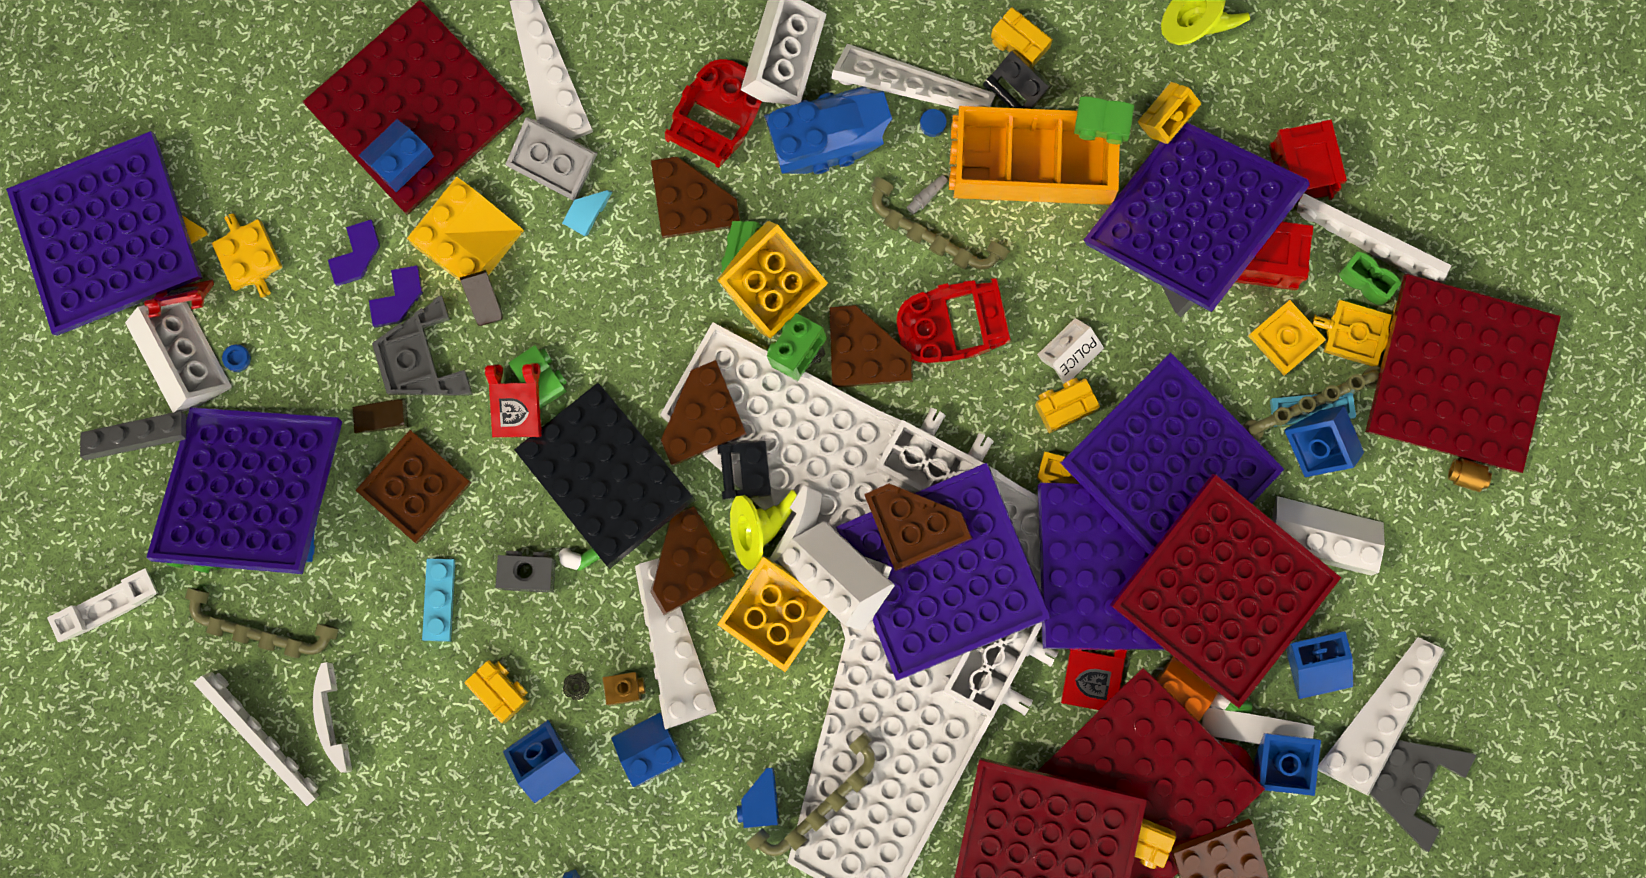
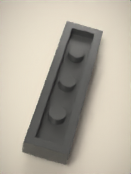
M182 411L81 432L80 457L86 461L185 440L186 415Z

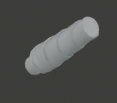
M944 175L939 176L918 195L916 194L913 197V201L906 207L908 211L914 215L920 208L924 209L937 192L948 182L947 178Z

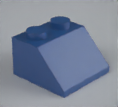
M398 119L359 154L360 158L395 192L404 186L434 157L428 146Z
M1344 405L1320 410L1284 430L1304 477L1354 468L1364 454V450Z
M661 712L611 738L620 763L632 787H638L685 762L670 730H665Z
M549 720L503 751L518 785L534 803L581 772L574 757Z
M1264 733L1255 755L1253 776L1267 791L1315 796L1321 740Z
M774 768L765 769L741 799L742 805L737 806L738 823L743 822L744 828L779 824Z

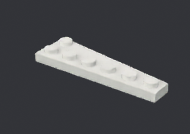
M511 0L510 5L537 122L572 140L592 133V128L538 0Z
M847 44L831 77L844 85L856 84L959 109V106L991 107L996 94Z
M1305 193L1298 203L1297 212L1300 213L1303 219L1321 225L1329 232L1342 237L1404 274L1444 284L1452 265Z
M658 558L635 566L641 602L644 606L645 624L649 628L651 639L649 646L654 656L656 666L654 673L655 679H658L659 701L666 730L713 714L717 710L681 608L679 607L663 615L650 593L657 571Z
M1418 637L1320 762L1318 771L1369 796L1444 653V649Z
M213 672L207 673L194 682V685L306 806L319 796L316 792L318 790L316 784L310 778H304L299 773V767L290 757L286 758L279 750V744L272 737L267 736L261 729L262 727L259 722L250 716L242 704L228 691L226 687L229 683L220 673L216 675Z

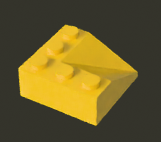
M456 177L407 237V240L413 247L460 281V277L486 270L489 275L524 230L480 193Z
M767 221L748 239L717 279L747 319L761 334L770 339L828 284L779 225Z
M763 556L717 625L786 672L828 612V609L784 567Z

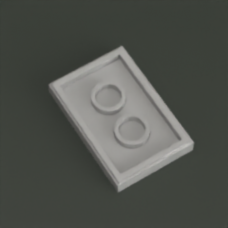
M526 117L505 165L574 201L578 198L598 153L534 119Z

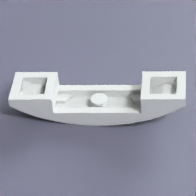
M805 485L802 486L790 506V509L797 514L771 557L766 558L782 566L778 559L794 537L815 527L820 512L821 492Z
M144 568L122 579V583L77 606L71 605L47 617L57 641L63 642L97 628L129 612L156 595L158 591L148 569Z
M325 662L321 663L314 685V721L320 742L327 756L341 773L352 772L348 744L336 745L327 696L328 692L338 690L332 663Z
M1208 708L1202 720V725L1214 737L1260 744L1264 733L1313 738L1315 727L1293 721Z

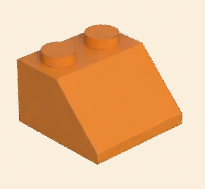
M1173 656L1156 678L1198 721H1200L1217 694L1216 690Z

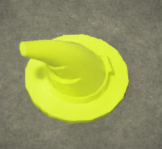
M1172 0L1163 15L1161 30L1162 35L1169 43L1184 45L1192 43L1204 35L1236 28L1249 21L1250 15L1248 12L1239 14L1223 12L1226 0Z
M793 489L777 506L773 505L766 510L762 508L756 509L751 499L746 495L736 496L732 502L730 511L731 536L736 555L747 570L756 568L762 559L763 547L777 535L793 510L790 509V506L797 496Z

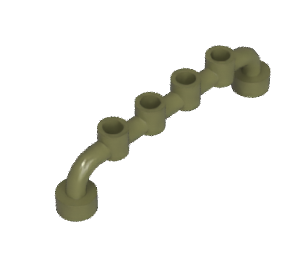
M875 177L871 184V187L874 189L872 206L875 212L885 218L883 221L885 226L894 231H897L898 227L907 230L906 237L920 244L922 239L931 244L929 247L930 251L943 257L945 252L954 257L952 263L966 270L968 265L979 270L989 269L998 260L1005 261L1010 252L999 243L991 241L986 249L990 255L985 259H979L967 250L959 248L947 239L930 232L922 225L905 218L899 212L884 206L882 203L883 195L890 196L894 189L892 184L879 177Z
M1371 366L1362 375H1352L1345 383L1338 386L1330 385L1316 396H1305L1297 404L1289 408L1280 407L1271 416L1260 421L1249 420L1243 427L1258 441L1263 436L1264 430L1275 425L1283 426L1291 418L1300 414L1307 415L1322 404H1332L1340 396L1349 392L1357 393L1364 386L1376 389L1381 368Z
M191 587L187 589L185 599L190 600L189 611L191 617L197 623L207 626L206 633L211 635L223 636L225 631L233 634V641L248 644L249 639L259 641V648L274 651L275 646L285 648L284 655L294 658H300L301 653L309 655L321 653L327 647L330 639L336 640L339 628L317 623L315 635L320 637L316 643L309 644L301 640L280 636L276 633L233 623L222 618L208 616L202 613L200 606L201 603L207 604L210 593Z
M865 732L849 746L855 755L859 752L863 754L864 763L779 844L772 845L766 840L770 836L763 828L746 843L753 852L758 848L766 855L779 856L787 852L791 847L796 851L807 841L804 835L811 828L816 832L828 821L825 815L831 809L838 812L848 802L845 796L851 790L858 793L869 782L865 777L874 768L875 755L869 745L872 739Z

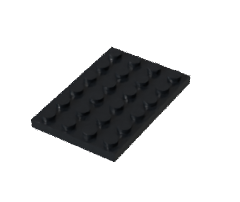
M596 383L541 427V437H529L514 449L609 569L695 501L692 494L599 383Z

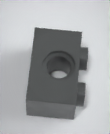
M506 551V555H498L495 588L507 591L554 593L556 560L549 558V553L533 552V557L522 556V552ZM529 564L533 568L532 575L525 579L521 578L520 569L524 565Z

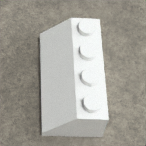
M768 0L741 90L762 102L790 105L801 103L826 13L802 0Z
M187 302L161 306V315L148 318V306H138L125 322L172 412H183L190 408H196L231 389L230 382Z
M1276 496L1271 520L1324 564L1371 576L1379 573L1385 547L1383 522Z
M822 522L794 537L778 559V562L845 626L864 630L895 586L827 522Z

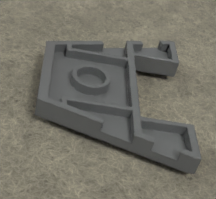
M442 295L433 299L431 304L424 309H419L414 313V316L404 323L398 324L372 343L388 395H473L465 370L438 378L424 328L450 320Z
M1398 740L1369 795L1401 826L1423 851L1429 852L1440 830L1414 816L1418 805L1438 765L1462 778H1466L1476 755Z

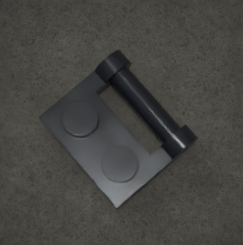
M1012 50L983 83V86L988 91L992 90L1009 108L1033 109L1052 87L1016 50ZM1002 77L1026 100L1023 106L999 83Z
M766 441L717 446L718 455H721L724 485L722 500H734L736 496L746 495L748 498L772 496ZM739 453L742 490H735L731 454Z

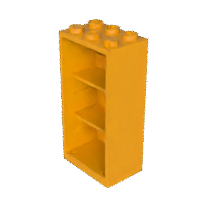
M959 106L958 115H953L951 123V139H956V141L952 140L950 149V164L955 166H951L949 190H954L953 198L1111 205L1119 188L1120 144H1110L1101 137H1095V140L1079 138L1078 134H1074L1077 111Z

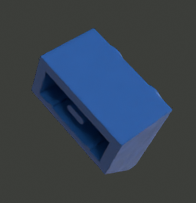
M1346 631L1290 643L1286 648L1298 699L1353 687V658Z

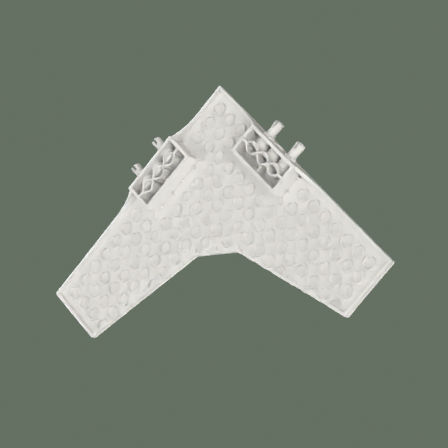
M714 322L711 324L660 414L666 422H669L690 371L716 360L747 436L727 444L766 441L772 496L750 499L760 508L766 510L773 505L777 506L792 489L798 495L803 485L822 493L820 512L816 525L827 522L836 531V526L871 512L864 495L865 493L888 483L912 493L919 492L984 464L982 461L994 442L991 438L987 437L984 445L980 446L985 435L978 433L969 453H964L934 436L946 417L945 414L939 412L933 421L937 409L930 408L921 428H917L904 420L897 419L857 400L807 372H804L799 381H796L771 367L767 359L768 351ZM717 448L702 454L722 472L721 455H718ZM739 453L731 454L734 484L742 490ZM990 467L1041 591L1038 496ZM792 511V513L786 520L785 524L782 526V528L785 531L788 529L789 525L791 524V522L797 514L794 511ZM871 620L864 630L845 626L840 621L845 643L797 826L864 763L863 754L859 752L855 755L849 746L864 732L872 739L869 745L874 751L875 764L871 772L865 777L869 782L858 793L851 790L845 796L848 802L838 812L831 809L825 815L828 821L815 832L811 828L804 835L807 841L796 851L791 847L788 863L814 878H907L998 707L1004 703L1024 716L1029 710L1019 704V702L1029 707L1033 700L1012 690V686H1010L1024 658L1031 655L1051 667L1054 659L1047 655L1053 658L1057 657L1059 651L1043 649V644L1037 641L1036 636L1042 626V622L896 681L873 621Z

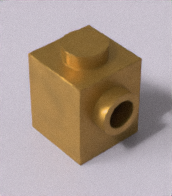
M636 672L603 677L606 705L611 706L642 701L641 694L646 693L643 677L639 678Z

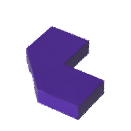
M372 220L346 227L353 252L328 260L336 286L362 279L373 256L378 252L380 243Z
M417 265L391 270L395 296L369 300L374 328L401 323L415 301L423 294L420 270Z

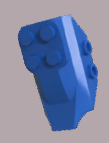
M864 86L838 94L825 93L819 96L817 100L810 102L808 100H801V103L780 108L764 115L782 174H808L811 172L822 174L827 172L829 167L835 165L840 167L852 165L855 162L854 160L865 156L884 144L882 137L887 125L892 120L884 91L871 90Z

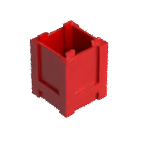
M1332 119L1280 129L1275 140L1269 144L1273 163L1308 179L1310 186L1304 193L1315 199L1328 196L1329 200H1332L1337 191L1341 190V184L1347 181Z
M1282 221L1236 282L1297 291L1299 285L1308 279L1314 226Z

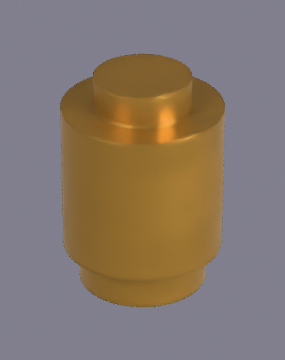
M1454 459L1448 472V480L1453 481L1454 485L1476 492H1481L1483 488L1487 489L1492 478V473H1489L1488 466L1466 459Z

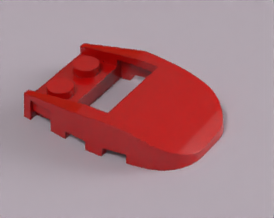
M718 59L706 64L696 74V79L690 86L687 85L683 90L682 98L672 115L673 122L670 130L666 129L665 141L668 143L671 141L714 163L715 167L720 168L743 143L762 103L761 100L741 90L747 68L727 59ZM695 103L739 125L740 128L733 139L730 140L687 118Z
M997 278L991 279V283L976 284L975 280L963 281L964 283L941 284L937 285L938 288L926 293L920 292L905 300L897 313V328L902 347L912 355L913 360L931 364L975 358L1012 342ZM973 294L983 345L957 350L946 300Z

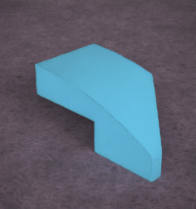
M606 190L574 200L562 224L583 236H587L599 212H602L612 191Z

